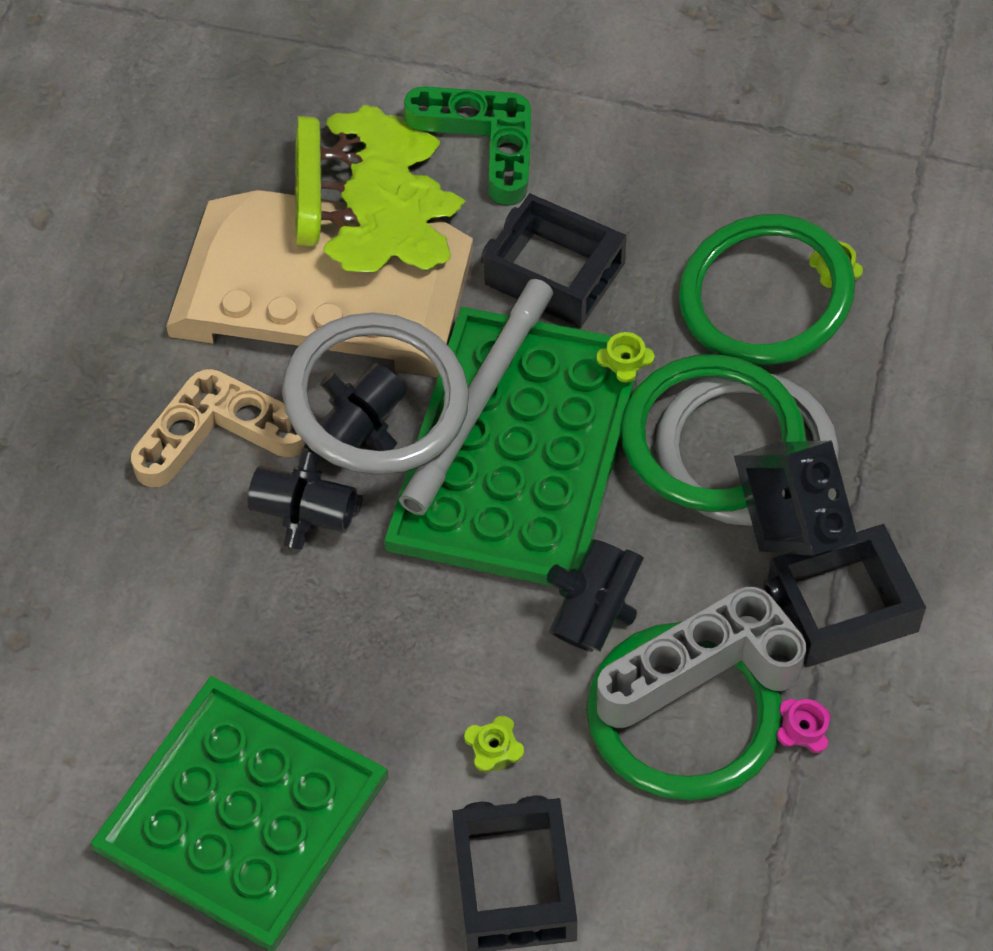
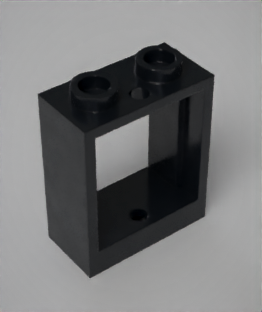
M529 193L519 208L514 207L511 209L505 220L504 229L496 239L491 238L483 249L481 263L484 264L485 285L518 299L529 280H541L547 283L553 290V296L544 311L581 328L625 264L626 235ZM534 234L589 258L569 288L514 263Z
M832 440L776 442L734 456L759 552L814 556L858 541ZM831 488L836 491L834 500H831L828 496Z
M884 524L856 532L858 541L814 556L784 554L771 558L768 580H764L763 583L764 591L773 598L802 634L806 642L804 658L806 668L919 632L926 606ZM862 561L885 608L818 629L796 582Z
M533 795L521 798L512 804L494 805L490 802L481 801L470 803L463 809L452 810L467 951H497L577 941L578 921L560 798L547 799L544 796ZM549 829L559 902L478 911L469 838Z

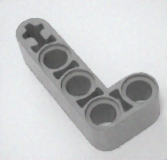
M757 587L741 588L607 665L598 677L597 713L602 721L612 727L625 728L631 726L740 661L745 663L765 688L773 691L790 689L799 681L806 653V642L802 634L767 592ZM743 616H751L753 618H756L759 622L747 623L742 621L740 618ZM710 641L715 643L717 647L704 648L699 646L697 642ZM774 654H781L789 658L791 661L778 662L773 660L770 656ZM668 666L675 671L669 674H662L653 668Z

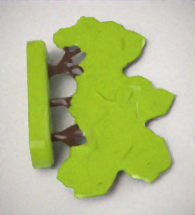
M363 105L354 113H335L327 118L326 125L331 132L341 137V140L335 146L327 149L320 146L319 120L315 117H297L295 143L296 245L316 246L320 240L321 220H329L339 226L340 231L339 235L325 244L323 252L328 254L333 260L341 262V268L344 271L376 272L392 256H398L403 262L419 267L422 270L431 269L437 263L443 264L450 260L451 253L447 237L438 233L427 221L431 218L442 216L451 217L466 201L452 192L442 191L440 184L429 176L413 175L408 169L414 163L430 158L440 145V140L427 131L416 130L408 126L403 116L385 115L378 107ZM347 134L357 135V137L352 140L346 139ZM357 142H364L366 144V148L360 152L347 154L343 152L345 150L349 151L347 145ZM356 157L360 163L350 162L347 158ZM324 159H340L352 169L351 179L345 182L321 180V161ZM321 189L339 191L341 197L347 203V208L332 212L321 211ZM345 220L358 221L360 225L352 227L347 225Z

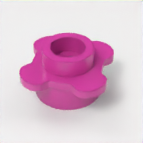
M787 699L783 701L779 709L783 716L782 727L777 731L779 742L786 747L799 745L808 747L813 753L823 752L828 746L825 732L831 719L829 711L820 703L811 699H801L798 701ZM799 723L806 724L808 729H802Z

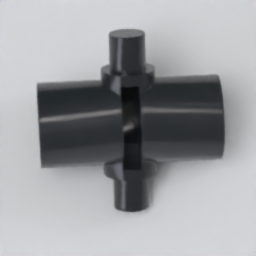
M372 364L354 385L351 383L345 384L335 372L328 374L320 382V386L331 397L329 403L333 406V409L319 423L324 430L342 443L356 448H360L365 442L366 444L373 443L379 451L393 450L397 445V441L387 431L388 424L384 419L406 395V389L401 380L391 370L379 364ZM305 443L304 448H309V449H311V448Z
M302 448L299 466H294L293 472L259 465L253 474L248 491L247 503L249 510L284 518L282 525L287 528L284 546L293 549H303L306 531H311L312 525L345 533L352 522L354 513L358 514L360 512L363 502V495L357 494L355 487L322 480L323 472L318 470L321 456L309 448Z
M592 539L578 570L571 569L568 571L558 564L552 566L546 580L551 585L559 588V593L564 597V600L549 633L582 650L601 652L615 620L625 626H630L636 619L637 610L625 603V598L644 557L631 550L625 549L623 551L606 542Z

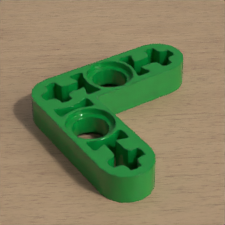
M426 86L416 87L406 94L403 115L405 122L413 129L490 136L487 189L492 200L503 205H515L526 197L530 164L531 105L524 96L510 92ZM419 106L428 107V111H420ZM469 106L476 109L479 113L473 117H463L456 110L460 107ZM443 107H448L447 114L442 113ZM487 110H492V117L487 116ZM507 113H515V117H507ZM503 143H513L519 146L521 150L515 154H506L500 151L498 147ZM504 170L513 171L512 186L504 185Z

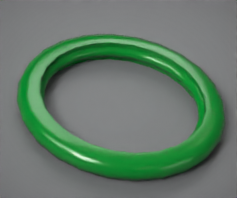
M760 214L738 219L727 224L701 242L688 259L680 278L678 301L682 319L691 335L707 350L718 355L740 358L757 366H774L796 361L815 352L835 335L847 319L854 301L855 275L851 260L841 244L823 228L798 217L784 214ZM761 236H783L797 239L811 246L821 255L828 266L832 287L831 297L825 312L804 333L781 342L750 344L734 340L720 332L711 323L703 308L701 298L702 282L710 265L725 250L744 240Z
M718 354L693 355L671 361L653 371L635 388L625 405L621 423L622 445L631 467L642 481L668 501L684 508L709 513L734 512L748 508L742 486L731 489H707L691 486L675 479L663 470L652 457L646 442L645 431L648 412L655 400L666 389L679 382L693 378L718 377L734 380L749 386L761 394L774 408L780 421L781 442L806 441L804 419L794 397L777 378L755 364L740 358Z
M681 622L659 624L636 632L615 646L598 665L588 689L586 714L589 732L599 754L616 774L640 790L662 798L685 801L715 798L740 788L759 774L773 756L779 741L777 731L782 727L783 716L779 710L782 699L780 691L765 688L743 661L738 662L735 666L746 676L754 691L758 708L757 724L748 746L739 757L721 769L708 774L683 776L668 774L651 768L637 759L622 743L615 727L607 725L600 719L597 713V684L601 671L607 665ZM710 641L697 642L699 646L704 648L717 647L715 643Z

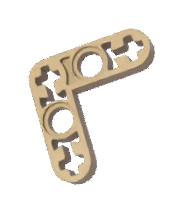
M206 369L196 372L189 378L136 444L131 453V463L137 480L143 485L160 487L168 484L216 424L282 457L300 455L305 442L298 434L288 433L292 430L293 426L285 412L283 402L220 371ZM217 389L218 394L214 395L210 394V392ZM202 391L205 393H209L202 400L200 393ZM253 405L261 409L260 415L250 421L240 420L235 416L237 411L244 406ZM179 420H188L195 424L193 430L185 435L178 436L169 432L171 425ZM279 430L287 432L288 434L284 438L280 437ZM161 442H163L166 445L164 449L162 447ZM160 456L162 457V465L153 463L149 468L146 467L145 462L147 460L155 462Z

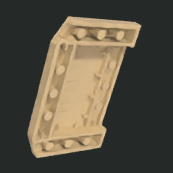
M255 190L210 200L206 206L166 325L168 336L214 344L216 334L299 346L312 332L330 321L352 314L374 312L397 315L417 322L438 335L448 346L473 253V238L439 218H431L427 223L438 233L447 237L451 253L450 260L443 264L437 263L431 269L422 270L419 267L403 262L398 256H392L376 272L344 271L341 268V262L333 260L328 254L323 252L325 244L339 235L340 227L332 221L321 220L320 240L316 246L296 245L295 195ZM321 199V211L332 212L347 208L346 202ZM345 220L349 226L358 227L360 225L358 221ZM374 335L354 337L339 342L328 349L330 351L394 360L395 371L432 377H438L439 375L434 363L423 352L408 343L390 337Z

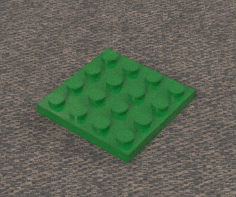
M210 675L90 842L93 852L262 948L268 951H276L388 780V769Z

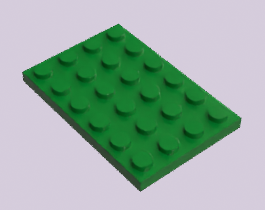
M461 306L448 347L454 352L463 368L468 387L510 316ZM538 321L525 337L446 472L445 481L424 515L413 514L400 504L399 498L418 467L407 470L384 540L385 551L552 587L555 586L546 580L552 566L558 564L568 571L571 569L578 570L591 540L594 539L622 435L621 423L625 405L633 393L638 375L637 372L635 380L631 382H621L617 379V374L609 367H602L598 364L597 353L600 349L607 348V343L612 336ZM440 374L438 375L417 441L430 432L438 422L443 410L445 391Z

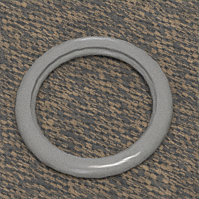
M374 312L352 314L330 321L312 332L294 351L285 369L282 388L285 412L295 432L311 450L332 464L361 473L377 475L398 473L427 463L445 451L460 433L468 412L469 390L466 376L454 352L438 335L421 324L390 314ZM372 335L394 338L420 350L434 363L442 377L445 396L444 407L438 422L426 436L414 444L400 449L373 451L359 449L342 443L328 434L317 422L308 401L307 387L309 375L315 362L326 350L339 342L354 337Z
M773 375L794 397L803 419L812 432L813 441L832 440L838 461L839 444L835 427L823 406L805 389L788 379ZM718 377L702 378L682 390L665 409L657 426L655 450L660 467L675 479L691 486L701 487L688 474L681 459L679 449L680 435L687 418L698 406L709 399L731 393H759L737 381ZM748 508L734 512L709 513L698 511L706 517L726 524L752 526Z

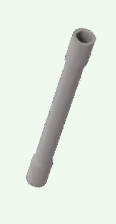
M538 279L528 281L510 312L509 320L468 387V412L460 433L445 451L427 463L418 466L399 498L400 504L409 512L416 515H424L445 481L446 472L528 332L536 325L552 298L553 290L547 283Z

